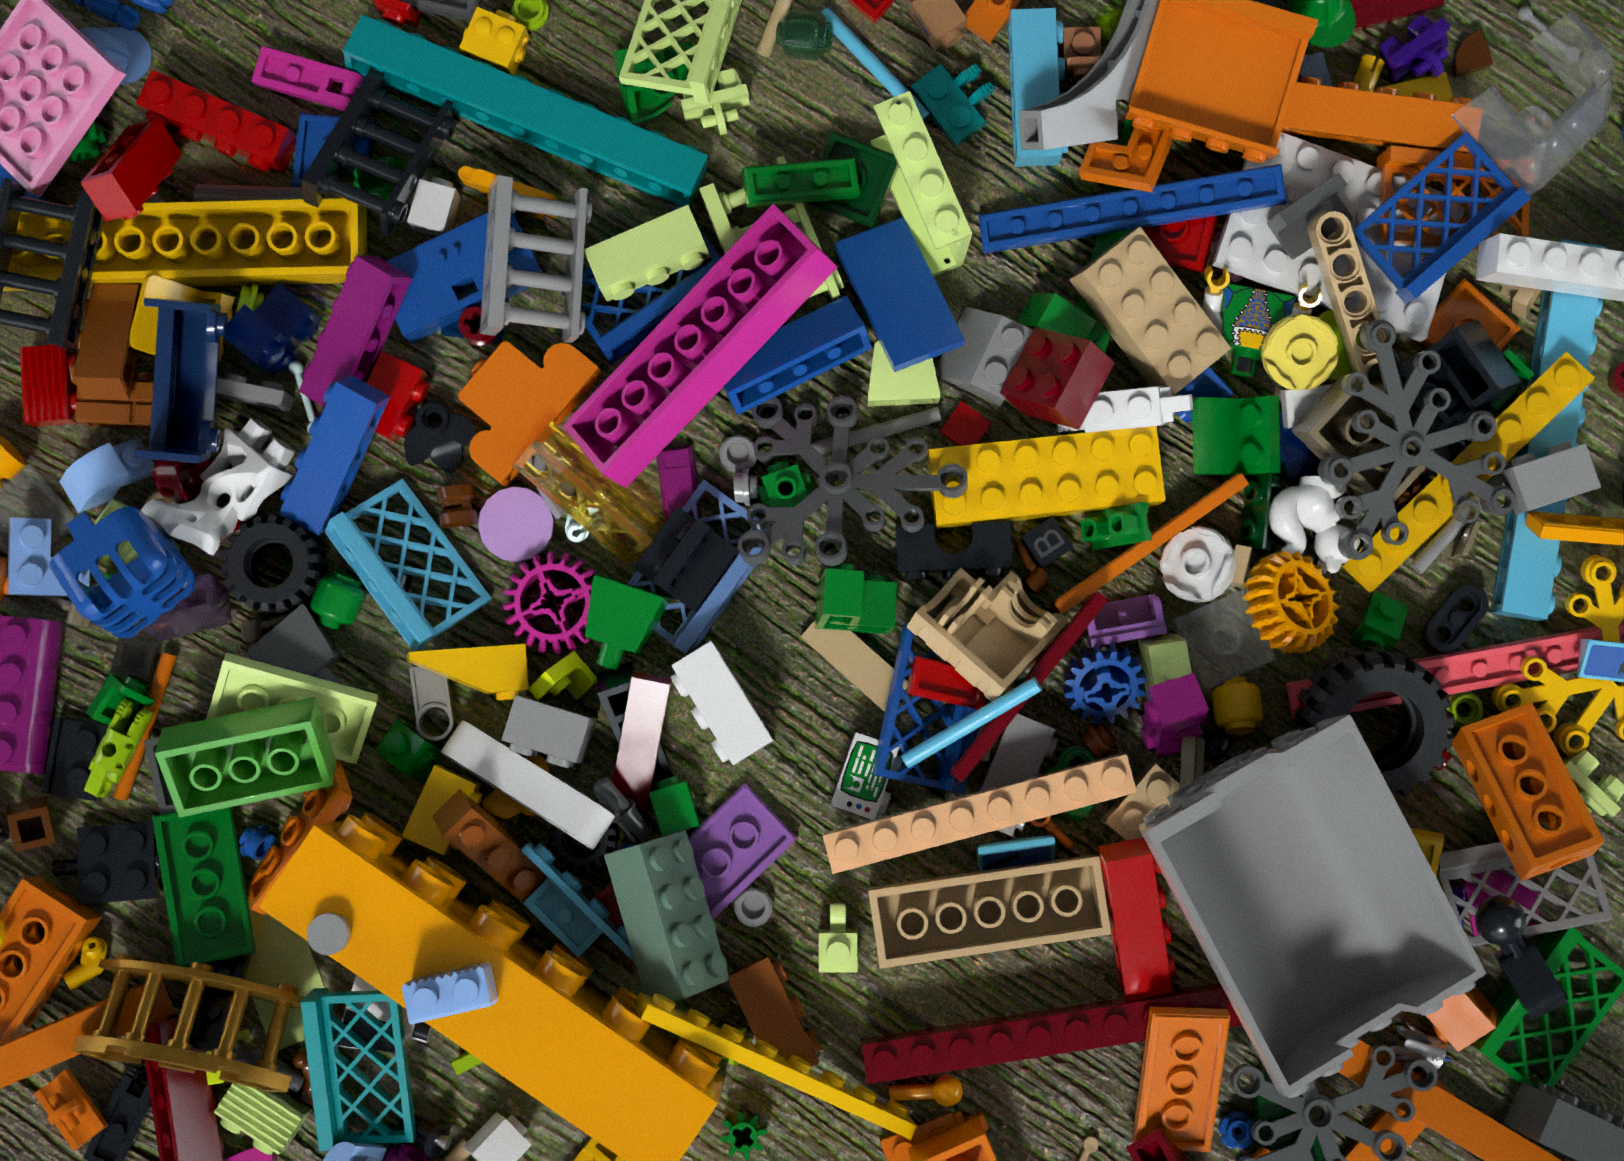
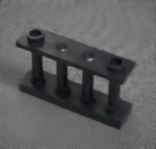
M370 68L302 179L304 202L318 208L325 195L330 196L334 194L380 213L381 234L388 237L395 224L401 225L408 210L407 203L417 188L419 179H422L444 139L450 140L455 132L457 120L453 118V102L446 99L438 114H432L389 96L388 91L385 90L384 73ZM386 110L427 127L429 130L421 143L373 124L372 117L376 111ZM367 137L413 157L405 171H402L356 152L355 145L359 139L364 140ZM353 166L394 183L396 186L388 200L338 180V174L342 167Z
M4 178L3 187L0 189V302L4 286L52 295L56 302L53 315H50L48 318L0 309V324L45 333L46 337H48L46 343L59 350L75 353L104 218L86 193L80 192L78 203H75L73 206L24 197L26 191L24 187L12 179ZM25 212L70 221L72 225L70 239L65 243L16 234L20 213ZM12 249L62 258L64 266L61 277L57 280H51L8 271Z

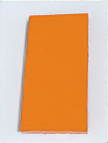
M1150 1006L1132 1143L1161 1128L1180 1151H1211L1230 1022V1014L1227 1009Z

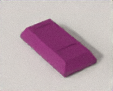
M693 444L664 448L656 456L664 523H666L676 508L682 509L698 488ZM699 501L697 504L699 518H702ZM693 509L689 513L692 517H694Z

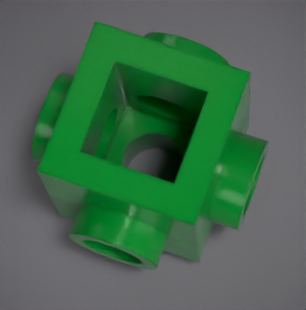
M788 461L766 468L768 475L761 477L764 486L757 488L762 503L767 507H795L808 496V493L814 491L808 471L800 472L797 464L789 466ZM783 484H789L793 487V491L790 495L784 496L779 493V487Z

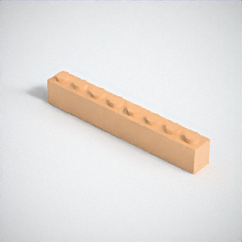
M1117 754L822 833L832 874L1130 795L1137 793L1127 754Z

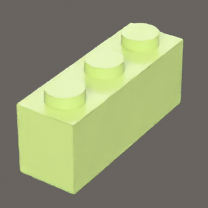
M689 205L584 249L597 284L607 302L612 299H625L640 287L647 284H660L667 280L669 275L682 269L686 271L695 269L705 259L710 258Z

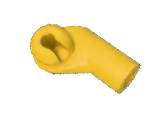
M91 936L85 939L82 943L80 965L62 975L71 991L76 990L104 971L103 968L98 967L100 959H106L108 953L107 944L102 938Z

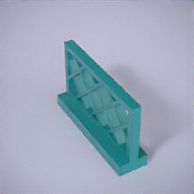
M313 988L300 1004L319 1151H329L340 1142L369 1144L414 1142L417 1134L401 1005L379 990L329 992L328 988ZM389 1001L391 1018L385 1024L367 1010L373 1002ZM359 1002H367V1003H366V1004L364 1005V1007H363ZM345 1003L357 1015L346 1026L334 1016L333 1004ZM360 1017L378 1031L369 1043H366L350 1029ZM391 1023L393 1031L388 1028ZM336 1030L340 1032V1035L338 1037ZM381 1035L395 1046V1055L390 1061L371 1047ZM343 1036L361 1050V1053L352 1063L339 1053L338 1042ZM364 1054L382 1068L373 1081L355 1067ZM395 1061L397 1063V1068L394 1065H392ZM341 1067L345 1070L343 1074H341ZM385 1072L399 1082L400 1091L394 1098L376 1084ZM348 1073L366 1088L356 1100L343 1089L342 1080ZM369 1091L387 1105L378 1117L374 1116L360 1104V1101ZM400 1097H401V1104H399V1103L397 1102ZM392 1109L403 1119L404 1130L392 1131L380 1120ZM352 1111H355L370 1124L365 1132L348 1131L347 1116Z

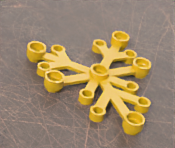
M1600 555L1590 556L1582 563L1580 573L1586 583L1594 586L1597 607L1592 604L1588 596L1575 592L1566 598L1565 608L1570 614L1576 617H1583L1601 628L1603 641L1621 643L1618 626L1624 619V584L1620 587L1619 596L1614 602L1611 583L1616 577L1615 564L1610 559ZM1601 566H1605L1607 569L1606 576L1602 579H1597L1596 570ZM1582 598L1584 600L1583 608L1579 611H1574V601ZM1528 656L1521 662V673L1529 680L1540 681L1543 684L1520 688L1514 683H1507L1496 686L1492 692V703L1502 713L1530 702L1544 701L1536 711L1539 717L1543 714L1548 715V723L1544 726L1547 732H1550L1556 726L1555 715L1569 695L1599 689L1575 723H1564L1557 728L1554 734L1555 744L1568 755H1574L1586 750L1590 742L1588 733L1612 700H1614L1617 717L1615 733L1624 740V682L1615 684L1614 681L1583 677L1565 680L1548 669L1546 663L1540 658ZM1538 662V672L1530 675L1528 673L1529 665ZM1510 694H1516V703L1512 706H1507L1505 703L1506 698ZM1573 735H1579L1580 742L1578 745L1570 747L1569 739Z

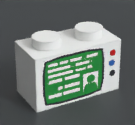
M855 732L831 801V806L872 820L876 818L877 813L885 814L891 793L885 791L889 778L872 775L879 740ZM899 747L888 753L886 770L897 771L901 767L903 759L897 755Z

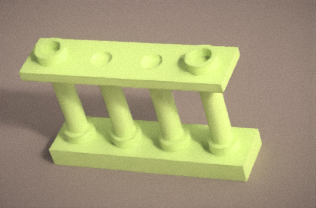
M784 156L776 158L777 164H786ZM712 183L699 188L725 255L753 224L741 229L738 226L731 228L726 216L732 213L731 209L746 203L744 188L727 195L725 192L718 194ZM803 203L792 204L793 208L783 213L794 223L799 222L803 232L821 249ZM836 269L810 297L827 291L831 302L840 299L839 290L844 288L838 270Z

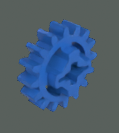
M1110 643L1107 651H1102L1099 644H1094V653L1089 654L1086 650L1082 649L1080 650L1082 658L1080 661L1074 659L1068 661L1071 671L1063 672L1065 683L1062 686L1065 698H1068L1071 711L1078 709L1082 720L1091 714L1094 724H1099L1102 717H1107L1110 724H1113L1116 714L1120 713L1126 719L1129 717L1127 711L1129 706L1136 709L1140 707L1137 696H1146V689L1143 684L1147 682L1145 672L1142 670L1138 657L1131 659L1128 648H1124L1120 653H1117L1114 643Z

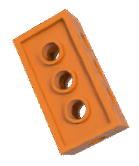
M1532 702L1460 728L1452 745L1520 881L1592 856L1605 842ZM1504 754L1510 755L1514 760L1507 758ZM1521 788L1527 789L1532 795L1525 793ZM1539 822L1545 824L1550 830L1544 829Z
M40 876L22 878L0 912V919L4 922L6 929L5 939L0 947V1044L28 1032L62 980V975L67 972L82 949V943L90 937L102 916L87 906L80 905L79 901ZM39 923H41L44 927V938H42L39 935ZM18 956L23 962L22 971L17 966Z

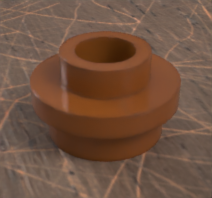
M1090 723L1087 726L1088 731L1082 734L1085 743L1099 759H1102L1105 755L1112 756L1115 753L1112 745L1117 742L1115 737L1104 724L1097 727L1094 723Z

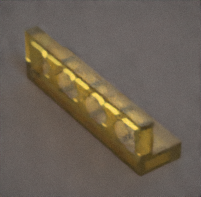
M550 421L541 430L534 442L512 464L515 469L626 564L655 539L665 522L663 517L631 489L625 488L604 476L578 444L553 421ZM533 454L537 455L547 464L548 472L538 471L527 460ZM559 483H569L576 489L577 497L567 496L560 490ZM588 508H598L605 514L606 521H596L589 515ZM616 532L627 533L637 543L628 549L617 539Z

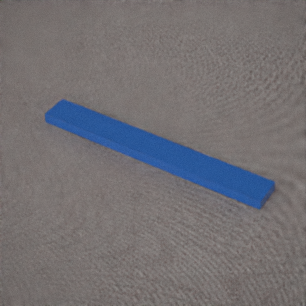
M1277 164L1155 185L1152 193L1128 189L979 214L978 217L984 254L1133 230L1138 227L1145 228L1286 205L1287 200L1282 165Z

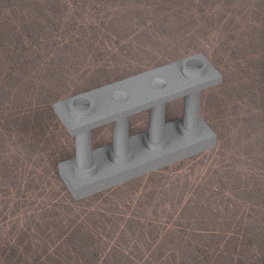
M498 175L489 186L480 334L495 336L503 329V325L507 326L509 322L563 329L562 343L571 344L579 338V335L583 334L585 328V313L580 312L585 226L589 224L592 215V203L587 201L588 189L579 188L571 197V202L518 195L516 190H512L513 177ZM516 210L570 218L568 239L515 232V228L510 227L511 213L514 214ZM513 247L566 254V276L515 270L512 265H507L508 250L512 251ZM511 285L563 291L565 292L564 314L510 307V303L505 302L506 288H510Z

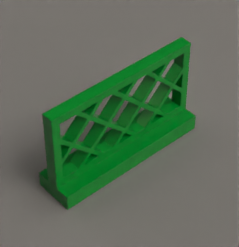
M1574 927L1542 933L1535 943L1554 978H1561L1562 991L1568 1002L1564 1005L1566 1024L1549 1026L1547 1013L1539 1017L1541 1028L1524 1030L1523 1017L1526 1012L1507 981L1491 1002L1497 1009L1496 1028L1469 1045L1519 1084L1523 1081L1536 1088L1529 1081L1528 1065L1544 1062L1546 1075L1541 1082L1553 1087L1624 991V970L1582 937L1583 935ZM1578 945L1584 950L1586 966L1569 969L1568 955ZM1594 959L1597 960L1600 964L1595 965ZM1609 970L1617 976L1608 990H1597L1596 972ZM1587 974L1589 993L1572 996L1570 976ZM1589 1000L1590 1015L1585 1021L1575 1022L1573 1003ZM1567 1031L1568 1045L1563 1051L1552 1053L1550 1034ZM1542 1036L1543 1055L1527 1057L1525 1038ZM1516 1040L1518 1059L1503 1061L1496 1055L1505 1041ZM1518 1066H1519V1072H1517V1071H1516L1515 1069H1513L1512 1067H1518Z

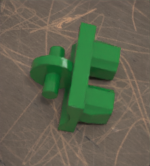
M1148 502L1088 513L1089 518L1081 520L1083 541L1092 542V550H1103L1152 541V533L1148 528L1149 521L1147 519Z

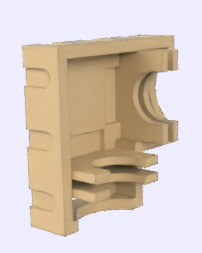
M960 568L926 605H922L916 611L907 628L913 634L922 638L929 648L944 661L947 660L955 667L954 670L974 687L979 688L984 693V696L992 702L1001 697L1006 689L1042 654L1047 646L1065 628L1069 620L1061 613H1050L1036 606L1025 594L1021 579L1012 571L994 589L990 585L985 589L982 586L985 582L982 578L976 581ZM950 595L953 600L933 619L930 614Z

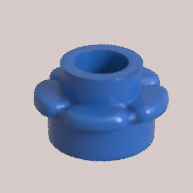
M260 824L257 827L252 825L243 832L239 840L240 845H242L240 848L242 856L247 855L256 861L266 856L270 847L275 843V836L268 831L269 827L266 824Z
M1233 1111L1223 1117L1218 1126L1223 1144L1231 1149L1235 1147L1241 1150L1248 1148L1253 1143L1251 1128L1255 1123L1254 1120L1248 1118L1247 1114L1242 1111ZM1236 1127L1241 1128L1240 1134H1235L1234 1129Z

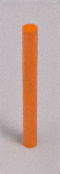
M162 652L148 692L155 701L151 707L145 704L143 709H147L154 714L139 745L136 747L130 764L126 767L124 776L120 783H117L113 794L114 798L124 801L129 799L145 752L144 740L150 738L177 659L176 655Z

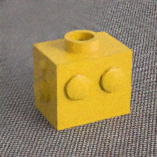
M476 7L469 26L464 30L463 40L459 48L463 56L476 61L483 60L489 62L496 69L513 75L520 61H523L525 57V49L530 36L526 27L517 23V19L509 13L496 10L494 14Z

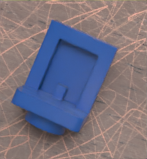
M1209 366L1173 396L1192 394V398H1229L1234 393V390L1212 366ZM1192 410L1176 412L1185 423L1192 421Z

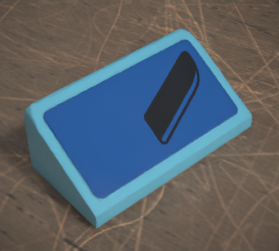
M1581 638L1577 677L1624 682V643Z
M1050 834L980 843L975 846L979 871L1055 860V838Z

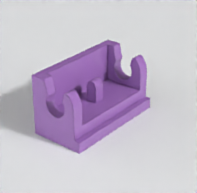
M1156 594L1107 602L1084 630L1087 648H1093L1094 644L1104 646L1110 645V643L1115 644L1167 634L1159 596L1156 597Z

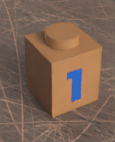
M914 0L911 2L909 15L933 51L943 45L945 48H949L963 38L967 18L955 0Z

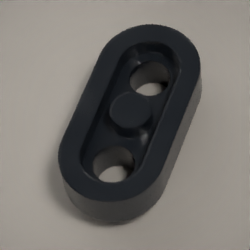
M1464 585L1452 590L1425 623L1422 633L1425 644L1431 650L1440 653L1456 650L1487 613L1489 602L1485 592L1474 585ZM1462 598H1466L1470 602V609L1467 612L1463 611L1460 607ZM1439 627H1443L1447 632V636L1443 641L1439 640L1436 636V630Z

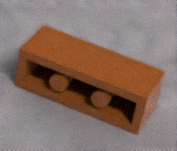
M93 284L91 297L86 300L84 315L86 320L84 329L79 331L77 340L79 349L77 361H73L70 368L71 381L77 385L83 399L130 400L140 352L129 346L130 329L141 291L138 284Z
M461 789L432 816L442 835L521 902L547 878L521 851L525 844Z
M767 954L728 973L730 979L728 982L756 1040H762L778 1049L777 1054L789 1059L791 1055H795L804 1059L812 1066L818 1064L819 1056L817 1052L823 1050L814 1029L806 1031L800 1017L806 1015L797 994L789 996L783 982L789 980L780 959L772 961L770 954Z

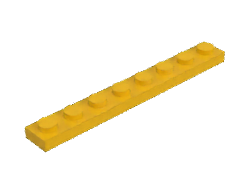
M1565 352L1495 419L1497 427L1492 438L1484 442L1472 441L1451 463L1459 465L1478 459L1485 452H1499L1504 456L1507 464L1594 381L1595 377L1568 352ZM1493 456L1489 458L1487 463L1490 470L1496 467V460ZM1438 474L1397 514L1399 522L1403 523L1408 529V538L1403 544L1390 545L1385 543L1381 537L1380 530L1372 538L1373 549L1368 557L1362 560L1350 559L1342 566V569L1369 595L1453 516L1452 508L1454 503L1447 479ZM1481 474L1475 477L1487 483L1495 475ZM1468 492L1469 497L1471 499L1474 496V494ZM1396 526L1390 531V537L1393 541L1399 537V529Z
M640 992L633 1005V1008L642 1020L911 1140L918 1128V1125L908 1115L910 1110L901 1103L889 1099L887 1104L876 1099L877 1094L861 1085H857L855 1089L844 1085L845 1080L831 1071L824 1070L822 1074L811 1070L812 1065L798 1056L791 1055L789 1059L777 1054L778 1049L765 1041L757 1040L756 1044H753L743 1039L745 1035L732 1026L724 1024L720 1029L709 1024L710 1018L694 1009H689L687 1013L675 1008L676 1003L661 994L655 993L652 998Z

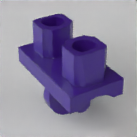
M1421 14L1407 27V35L1412 39L1408 44L1405 45L1396 36H1391L1380 46V57L1388 66V79L1393 84H1397L1411 73L1417 78L1424 73L1432 78L1440 76L1444 71L1441 61L1448 56V52L1445 49L1448 47L1446 31L1450 29V24L1443 18L1434 23Z

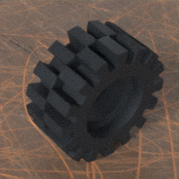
M612 822L594 850L587 853L575 851L569 843V835L551 825L547 836H549V842H547L548 849H551L555 857L554 861L557 860L565 870L569 869L574 873L592 872L606 864L605 854L616 851L617 841L619 840V833L617 834L616 830L617 825Z

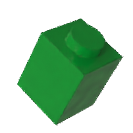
M678 776L656 782L658 790L649 792L662 837L701 825L689 781L680 783Z

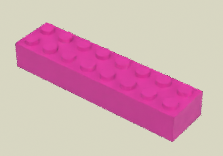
M772 204L566 421L563 428L604 476L627 488L838 266L776 205Z

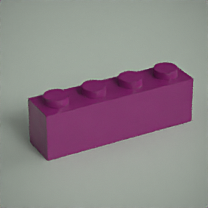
M356 255L355 260L349 265L346 272V281L340 295L337 296L332 304V314L326 328L318 337V347L311 363L304 370L303 382L299 392L324 408L326 402L323 401V397L333 381H338L352 375L365 383L367 382L413 277L378 256Z

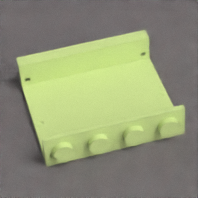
M905 92L874 105V110L885 135L871 140L870 145L894 154L899 168L890 191L901 217H904L933 277L963 265L972 237V231L911 92ZM949 259L950 262L946 264L944 260Z

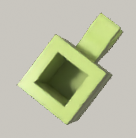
M830 903V929H819V973L858 972L857 929H846L845 903Z

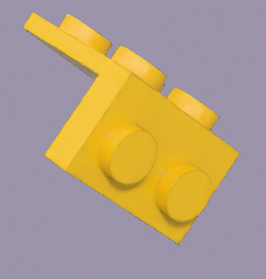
M147 275L143 280L132 321L129 346L152 355L156 354L158 307L144 306V298H170L220 304L221 312L228 314L229 325L233 317L232 306L235 297L223 293L201 291L156 275ZM220 336L219 361L223 355L225 336Z

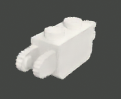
M1163 385L1101 391L1079 430H1085V433L1164 425L1167 422L1174 421L1173 412L1194 410L1192 394L1172 396L1171 387H1164ZM1057 424L1058 432L1078 430Z

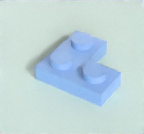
M11 517L9 519L7 595L68 597L49 568V562L52 559L50 557L51 519ZM84 570L79 574L78 580L86 586H89L90 570Z

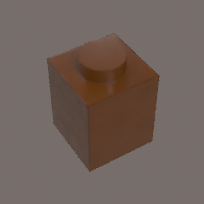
M48 796L8 805L6 816L15 852L56 843V828Z

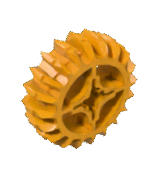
M1279 551L1262 558L1260 562L1256 563V566L1248 571L1250 578L1243 583L1249 591L1242 598L1249 603V608L1245 613L1250 614L1254 620L1251 627L1259 628L1260 640H1269L1270 648L1280 649L1283 654L1293 652L1301 654L1321 646L1322 643L1326 642V638L1334 633L1332 626L1338 622L1333 612L1339 606L1333 602L1332 598L1336 591L1330 590L1328 585L1331 577H1323L1321 574L1322 565H1313L1311 556L1304 557L1299 551L1292 555L1288 551Z

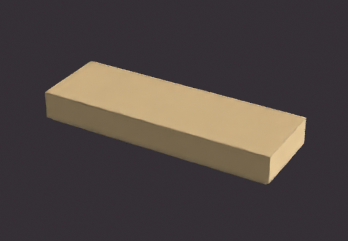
M814 621L800 637L885 713L894 669L852 631L815 629ZM904 679L902 687L906 690L908 681Z

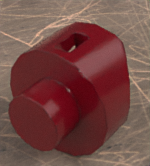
M209 459L201 463L157 460L152 469V477L162 496L172 500L189 502L201 489L204 481L200 475L211 465Z

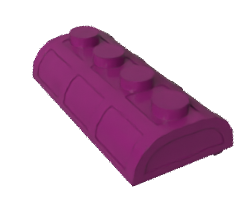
M0 616V771L45 774L51 740L63 637V622Z

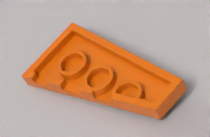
M336 759L333 785L303 792L302 795L306 799L298 816L289 815L283 825L280 846L272 845L246 887L251 910L265 915L266 912L258 907L313 826L334 822L339 815H343L348 810L353 796L341 760Z

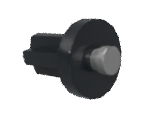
M414 1115L417 1134L414 1142L424 1146V1154L426 1156L436 1158L442 1149L446 1150L451 1143L452 1137L449 1136L450 1122L439 1119L433 1124ZM402 1118L399 1121L397 1131L404 1130Z

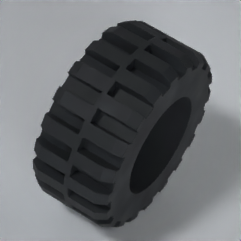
M1367 646L1365 652H1361L1355 647L1344 651V659L1340 660L1336 656H1332L1325 661L1328 668L1322 673L1315 670L1310 675L1309 679L1313 682L1310 689L1302 688L1298 699L1304 705L1303 709H1295L1294 721L1300 725L1299 730L1303 731L1310 727H1315L1318 730L1315 724L1319 721L1348 715L1351 708L1367 695L1381 691L1394 692L1401 698L1403 703L1404 717L1401 729L1390 744L1379 751L1371 753L1392 795L1394 792H1399L1402 796H1406L1414 792L1412 785L1417 782L1425 785L1432 779L1428 773L1433 767L1436 766L1439 769L1442 767L1446 758L1441 754L1444 748L1451 749L1454 738L1447 733L1448 728L1455 726L1454 714L1446 709L1451 706V701L1448 694L1440 689L1441 683L1434 675L1426 671L1424 667L1392 649L1384 651L1378 646Z

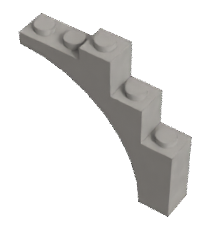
M1127 0L1117 30L1104 54L1088 74L1066 93L1043 105L1019 111L1022 150H1047L1118 139L1116 100L1131 98L1159 0Z

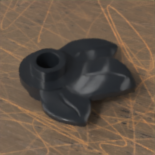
M440 401L426 402L416 413V426L405 436L404 452L410 466H415L430 457L432 462L440 469L453 474L462 461V445H470L473 436L477 434V430L469 418L453 414L445 403ZM433 414H440L442 417L440 425L432 427L429 424L430 417Z

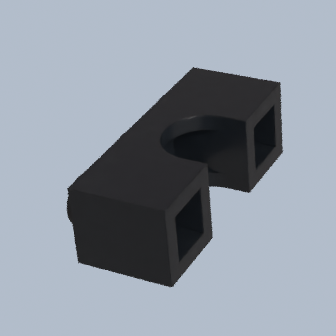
M1010 521L972 523L970 525L969 546L965 551L957 554H950L939 548L935 541L934 524L923 525L917 532H908L902 526H896L894 529L896 574H905L906 581L927 580L928 573H943V579H951L960 568L965 572L981 571V577L983 578L1003 577V570H1010L1013 567Z

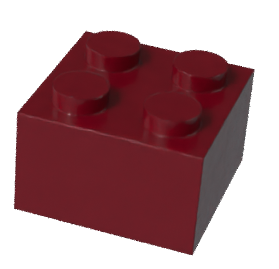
M1035 327L1003 385L1000 394L1025 415L1079 430L1115 363L1091 340Z

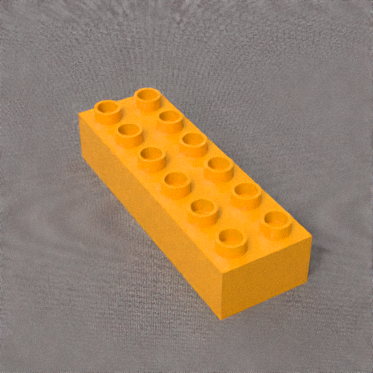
M365 812L360 819L349 814L343 821L313 826L258 907L305 940H307L308 926L314 918L329 912L342 915L348 921L351 928L349 943L343 950L328 956L405 1009L402 987L407 981L421 976L426 977L429 974L434 975L437 972L441 974L444 971L449 972L460 967L466 968L469 965L474 966L477 963L482 964L487 961L492 967L498 1001L495 1004L424 1022L623 1160H681L719 1102L725 1080L724 1077L717 1073L719 1070L717 1065L723 1058L722 1055L682 1037L674 1044L650 1027L652 1024L642 1020L633 1008L638 995L632 991L619 987L615 995L609 999L586 983L594 967L583 957H577L568 947L556 943L551 951L546 950L545 953H542L530 945L522 937L531 924L512 908L495 899H492L488 906L480 905L478 908L458 895L467 882L466 878L448 864L430 855L424 863L416 859L411 863L395 852L404 837L394 827L377 816Z

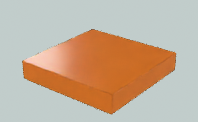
M1464 278L1436 307L1427 339L1421 343L1425 347L1430 344L1433 345L1456 326L1478 320L1499 351H1501L1521 328Z

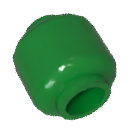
M334 570L332 575L322 576L310 601V608L319 615L317 622L333 629H339L340 624L351 625L355 623L367 596L366 591L361 587L362 582L354 576Z

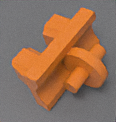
M70 1069L62 1071L50 1083L34 1093V1096L48 1114L47 1120L49 1123L58 1128L73 1151L79 1149L108 1126V1123Z

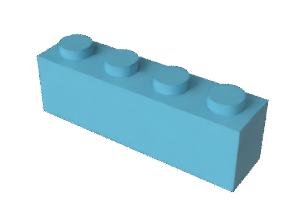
M1056 8L1011 9L1007 24L1014 167L1059 165L1062 153H1068V147L1047 150L1021 149L1019 111L1043 105L1062 95L1059 91V80H1064L1065 60L1064 57H1058L1057 44L1063 43L1062 20L1056 21Z

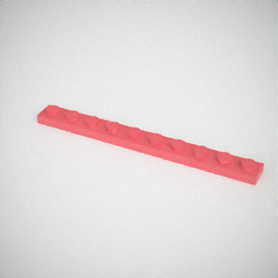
M1622 621L1618 629L1621 643H1624V621ZM1595 626L1419 658L1413 661L1434 675L1441 683L1440 689L1450 695L1529 680L1520 671L1521 662L1528 656L1540 658L1546 663L1547 668L1557 675L1578 671L1581 638L1603 641L1601 628ZM1534 662L1529 665L1528 673L1530 675L1538 672L1539 663ZM1310 679L1286 683L1291 719L1293 721L1295 709H1303L1304 703L1298 697L1302 688L1310 689L1313 684ZM1391 691L1376 692L1359 700L1349 713L1400 704L1402 700Z

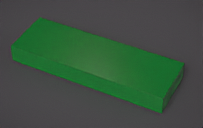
M855 158L743 167L742 170L747 208L771 206L772 204L786 205L858 198L860 195Z

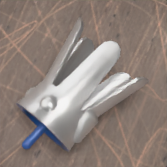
M1408 1022L1406 1024L1410 1029L1401 1025L1396 1027L1397 1032L1407 1038L1404 1043L1405 1047H1390L1395 1055L1402 1056L1395 1057V1060L1408 1061L1412 1058H1422L1431 1062L1437 1070L1444 1060H1451V1058L1445 1056L1447 1045L1441 1039L1425 1035Z

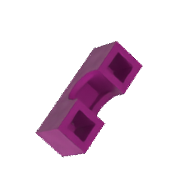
M1195 673L1149 687L1148 699L1146 702H1143L1146 713L1142 715L1144 727H1141L1140 731L1145 747L1147 749L1153 748L1157 759L1182 752V740L1184 737H1203L1199 723L1206 721L1208 706Z

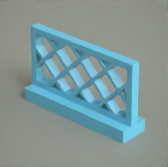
M403 478L345 514L342 511L328 522L325 534L412 651L421 650L427 646L429 641L477 611L492 599ZM399 492L408 504L407 515L385 511L387 499ZM381 503V508H380V509H375V508H374L375 506H377V505H379V504ZM362 514L379 517L376 534L360 531L353 520ZM384 519L405 523L403 540L381 535ZM411 524L425 527L431 534L429 545L408 541ZM369 541L374 542V548L369 543ZM380 543L401 547L398 564L383 562L378 555ZM406 549L428 553L425 570L404 566ZM433 554L448 557L453 564L451 575L430 571ZM391 571L397 572L396 578ZM457 572H459L463 578L457 577ZM402 573L423 578L421 595L408 593L400 585ZM429 579L450 583L447 600L426 596ZM455 584L470 587L478 599L469 605L453 602ZM414 602H419V609ZM425 604L446 608L444 621L432 628L423 616ZM452 609L459 610L457 613L451 616Z

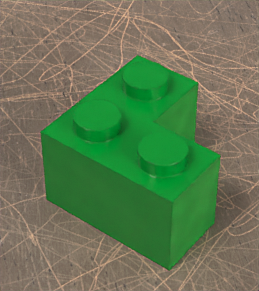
M850 564L831 566V569L825 568L817 583L815 629L890 635L895 628L897 582H887V577L881 575H867L864 578V571L854 570L855 567Z

